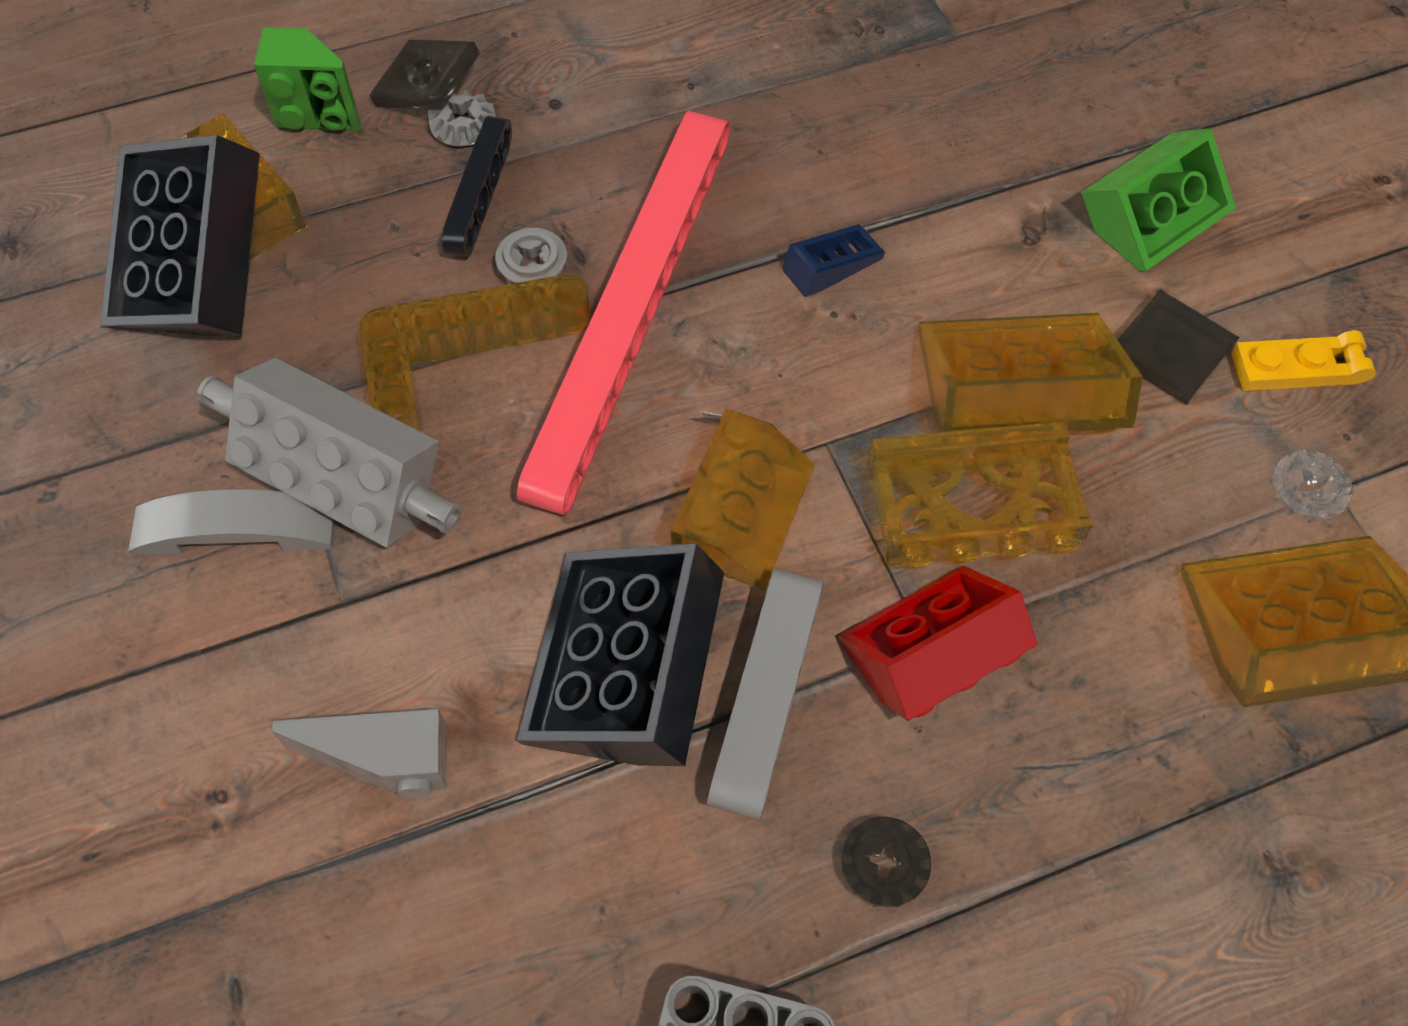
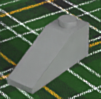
M439 709L276 720L272 723V732L286 749L391 793L398 792L400 797L424 798L430 796L432 790L447 789V725Z

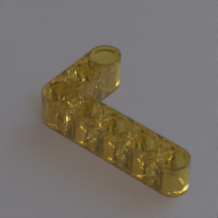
M563 274L380 307L369 311L361 319L359 329L371 407L391 417L402 414L395 419L422 432L423 422L413 365L581 333L588 327L591 321L588 287L585 281L579 276Z

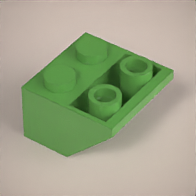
M263 27L254 68L276 127L283 129L360 131L362 124L344 62L306 28Z

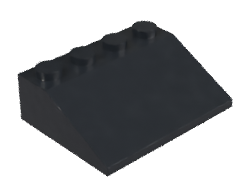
M219 135L120 146L100 326L205 336L241 335L258 181L259 152Z
M697 543L567 552L517 741L522 745L638 766H685L725 572Z

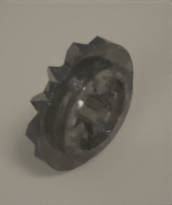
M876 817L859 824L847 837L842 849V874L849 883L853 895L860 896L873 907L899 908L917 898L926 887L931 874V855L925 840L911 825L892 817ZM888 842L893 843L891 852H893L892 861L901 865L900 868L902 869L901 871L891 870L883 883H879L878 865L870 862V856L880 857L883 849L886 850Z

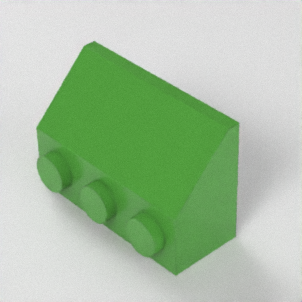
M1212 128L1172 132L1081 192L1095 232L1139 271H1147L1236 209Z

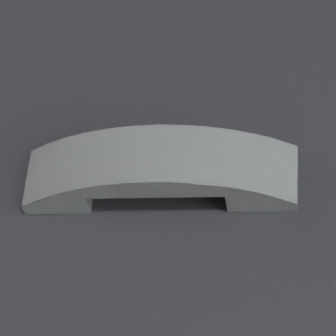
M225 489L189 492L155 499L136 506L128 551L131 555L182 554L183 546L186 544L278 542L283 551L333 549L335 520L282 491Z

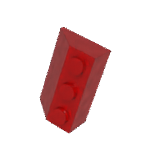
M964 565L838 635L841 645L881 703L907 721L914 717L928 714L936 704L957 692L972 688L982 677L1000 667L1013 664L1020 658V655L1038 645L1021 591Z

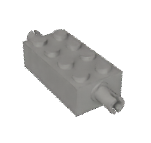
M276 357L235 375L233 387L216 376H208L200 384L197 393L200 394V396L196 397L197 402L229 418L226 462L386 548L421 525L422 521L438 528L440 532L445 534L453 530L461 516L459 512L462 511L461 504L452 502L429 490L439 441Z

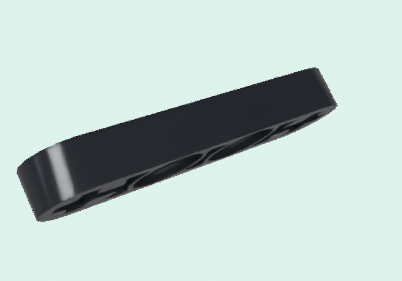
M487 116L483 121L445 221L442 235V246L445 254L467 258L472 254L511 146L512 124L509 119Z

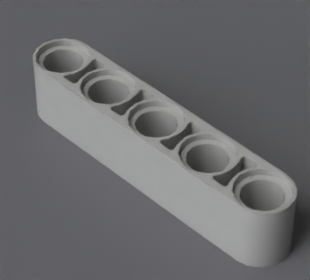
M774 568L712 779L707 806L761 820L819 606L824 580Z

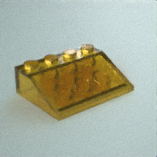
M1099 313L923 321L918 324L933 414L943 438L970 440L976 436L994 435L1014 438L1021 434L1031 433L1063 435L1069 431L1085 430L1107 433L1115 429L1134 428L1143 376Z
M1371 536L1181 564L1180 572L1217 670L1243 707L1408 681V573Z

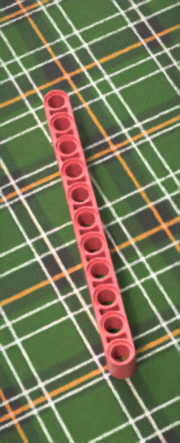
M689 110L685 113L522 470L517 486V500L519 502L561 515L569 513L723 157L730 133V122L728 120Z

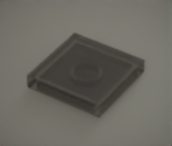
M408 40L369 96L376 107L442 110L480 55V52L475 42Z
M1160 289L1111 346L1108 356L1185 405H1188L1233 349L1240 337Z

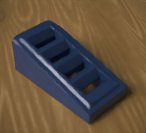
M858 224L790 244L783 264V271L806 297L816 294L883 259L885 251ZM851 243L858 252L855 253L848 244Z

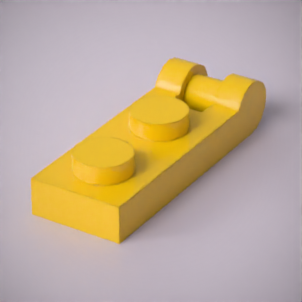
M1356 330L1347 331L1337 337L1237 342L1231 352L1242 391L1354 385L1367 382L1376 375L1372 359L1365 357L1363 352L1367 347L1363 334ZM1335 358H1344L1346 363L1337 364Z

